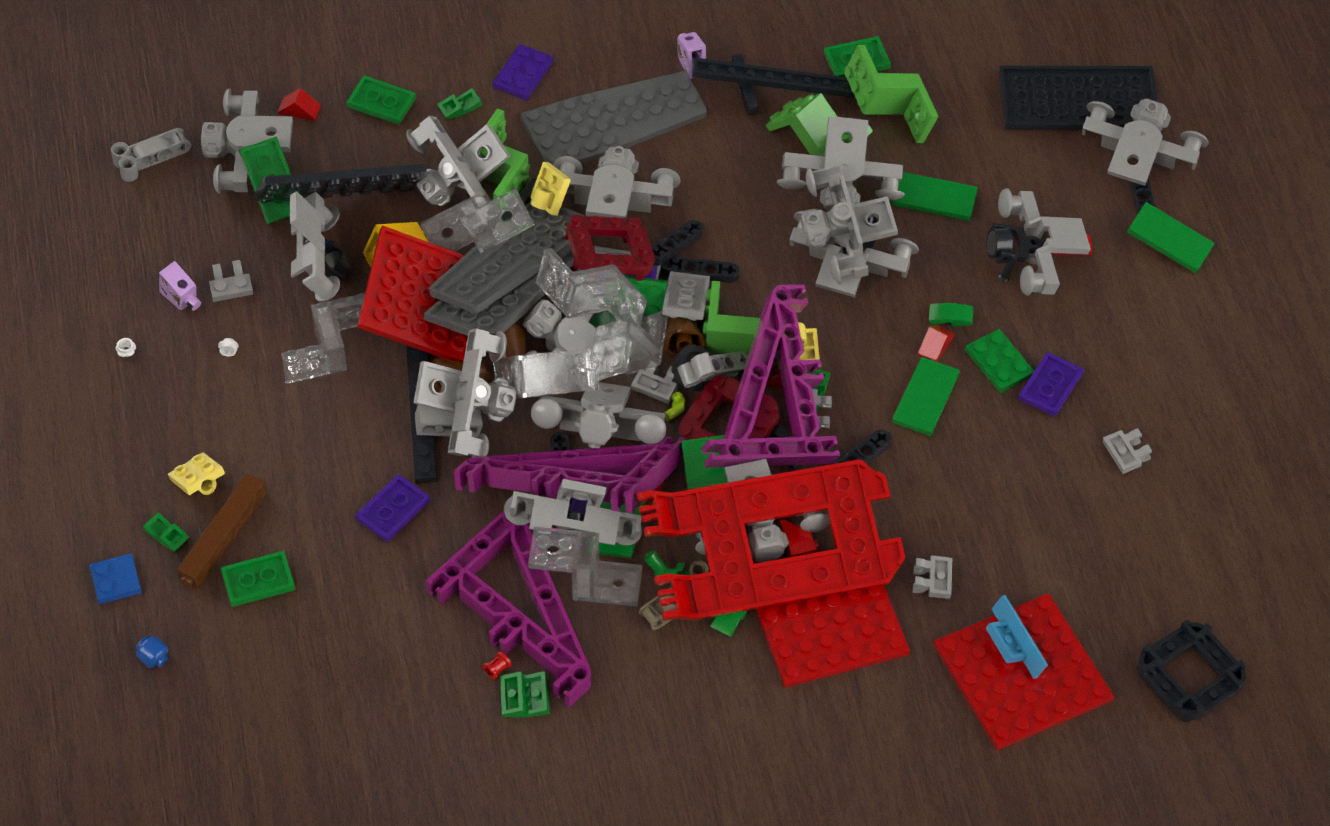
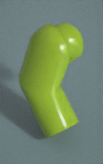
M680 392L672 395V408L664 412L667 421L679 416L685 410L686 400Z

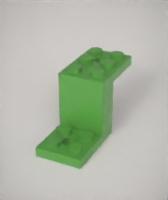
M858 45L844 73L862 113L904 115L916 143H924L939 116L919 74L878 73L866 46Z
M822 93L817 95L810 94L804 99L800 97L794 102L791 100L782 106L783 110L774 113L770 117V121L765 125L769 131L790 125L810 155L825 156L828 117H837ZM869 125L867 136L873 132ZM842 134L841 139L844 143L852 141L849 134Z
M497 108L487 125L492 127L503 144L507 137L505 132L506 120L504 111ZM505 145L503 146L511 157L484 179L498 185L493 193V203L499 213L494 216V219H498L522 189L530 182L528 154ZM484 147L481 149L480 155L482 158H485L488 151Z
M712 281L711 289H707V304L705 306V322L703 325L706 349L713 355L742 351L749 356L760 318L718 315L720 281Z

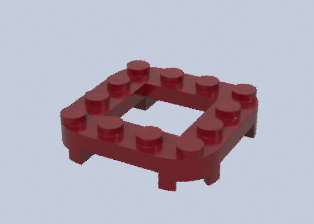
M571 216L565 240H569L574 256L573 267L575 270L580 269L588 273L591 279H597L598 273L634 274L636 281H642L644 276L652 273L655 256L647 232L639 219ZM590 235L619 236L622 238L623 243L628 244L631 255L596 254Z
M716 375L708 382L680 423L679 433L681 438L691 440L717 436L704 430V427L721 402L729 401L734 404L740 381L731 377ZM763 393L752 432L747 437L748 439L767 438L773 428H778L780 424V412L777 402L765 393Z

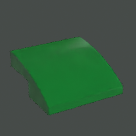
M545 671L528 675L516 672L500 676L503 717H534L550 714L548 675Z

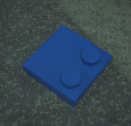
M132 553L89 564L99 604L142 593Z

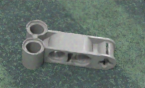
M181 128L172 129L130 146L126 143L118 142L111 147L113 164L120 169L121 178L124 181L132 182L138 178V171L188 152L191 148V143L186 140L184 131Z
M742 351L709 356L708 352L693 357L690 362L679 366L677 370L684 387L690 388L701 382L710 381L716 375L723 377L738 375L740 370L745 369L748 355Z

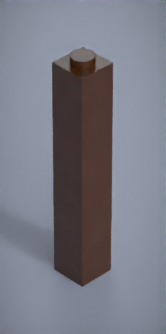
M245 474L177 569L179 580L184 586L195 589L200 588L266 495L265 481L250 474Z

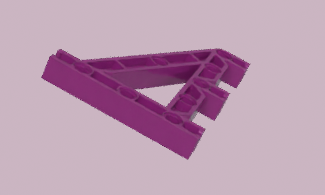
M777 285L767 296L724 438L708 440L702 447L703 455H708V452L719 453L718 456H715V453H710L709 458L704 462L705 468L729 467L762 459L767 460L768 466L832 464L840 456L839 450L834 452L823 451V448L830 450L834 445H837L836 436H815L820 426L812 387H817L824 379L823 373L818 375L811 374H814L817 369L821 368L820 359L799 360L800 356L804 353L796 312H801L808 304L807 298H803V300L798 299L806 292L805 285ZM776 353L793 437L748 439L747 437L752 432Z
M665 436L658 444L471 457L454 470L455 490L462 491L464 486L469 484V492H476L483 484L487 483L489 487L531 492L532 495L537 496L546 494L547 498L556 499L562 480L566 479L606 487L602 502L611 503L612 511H619L621 506L626 504V513H633L642 503L637 501L636 494L643 491H654L684 460L682 441L685 438H679L675 444H672L673 437Z
M503 511L426 580V591L433 596L435 590L438 602L443 604L459 590L460 600L494 626L489 631V643L496 647L498 645L496 641L500 643V650L505 655L520 641H523V651L555 677L559 678L553 683V695L560 699L562 697L560 693L563 692V695H565V705L570 708L591 687V669L529 529L530 523L525 525L513 524L507 519ZM510 543L512 544L513 555L546 631L475 575ZM572 687L569 692L567 690L564 691L566 688Z

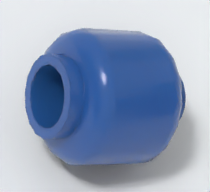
M147 635L135 647L137 649L136 657L148 668H153L156 665L160 668L168 660L166 655L169 649L157 636L149 637Z

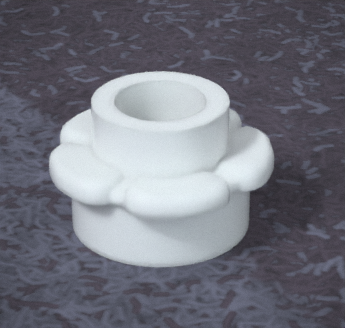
M122 338L117 342L116 351L119 356L130 357L135 353L136 345L131 339Z
M225 338L218 343L220 353L226 357L234 356L239 347L238 343L231 338Z

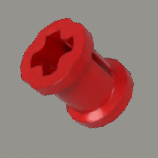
M498 651L496 657L489 663H484L482 668L494 680L498 678V674L505 668L509 669L512 663L503 652Z

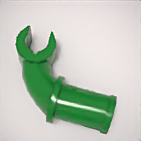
M654 550L644 556V560L653 569L655 576L664 574L689 575V570L681 571L685 563L681 562L675 568H670L667 563H664Z

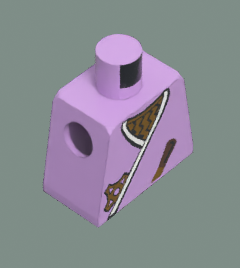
M696 32L682 33L677 37L678 57L685 72L691 79L695 78L692 77V61L694 58L706 59V46Z
M175 261L159 272V292L179 310H183L188 306L194 311L201 305V301L196 297L195 283Z

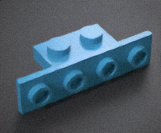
M1002 595L992 608L999 622L989 623L986 630L1006 663L1023 661L1035 679L1048 664L1006 595Z

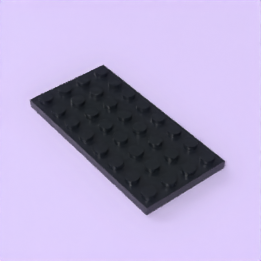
M999 66L1005 130H1082L1087 116L1090 117L1091 112L1087 109V104L1093 101L1103 102L1112 107L1115 115L1113 118H1107L1106 122L1124 128L1125 124L1134 121L1130 116L1134 105L1139 104L1140 101L1146 98L1157 102L1152 66Z
M426 164L264 177L254 193L255 201L271 203L273 199H281V202L290 201V195L296 191L303 198L314 192L322 198H330L332 194H340L341 197H346L356 192H360V195H368L372 193L371 191L389 193L391 189H399V192L410 191V187H413L426 173Z

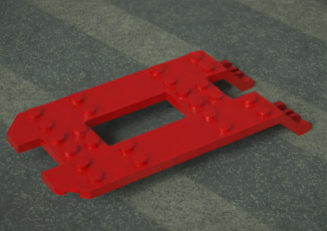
M859 459L673 493L653 490L637 493V501H653V505H645L639 508L640 514L653 512V514L641 516L642 522L657 521L658 526L645 527V536L679 537L701 533L709 572L690 576L664 574L654 577L656 585L670 583L672 588L662 589L657 592L658 597L673 596L659 600L660 606L674 604L676 610L662 612L663 620H699L888 585L904 561L905 554L901 537L880 541L870 502L890 498L886 476L879 471L876 472L867 466V463ZM827 510L836 549L753 564L745 529L746 524Z

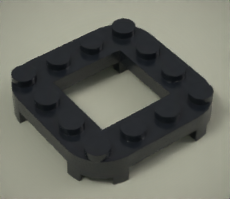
M1189 620L1182 622L1180 628L1151 646L1147 644L1142 649L1137 664V671L1142 680L1165 706L1183 722L1200 719L1236 696L1242 690L1246 679V666L1242 660L1237 661L1211 633L1212 627L1207 623L1203 625L1190 622ZM1191 648H1194L1218 674L1219 678L1196 693L1192 694L1190 692L1187 694L1163 666Z

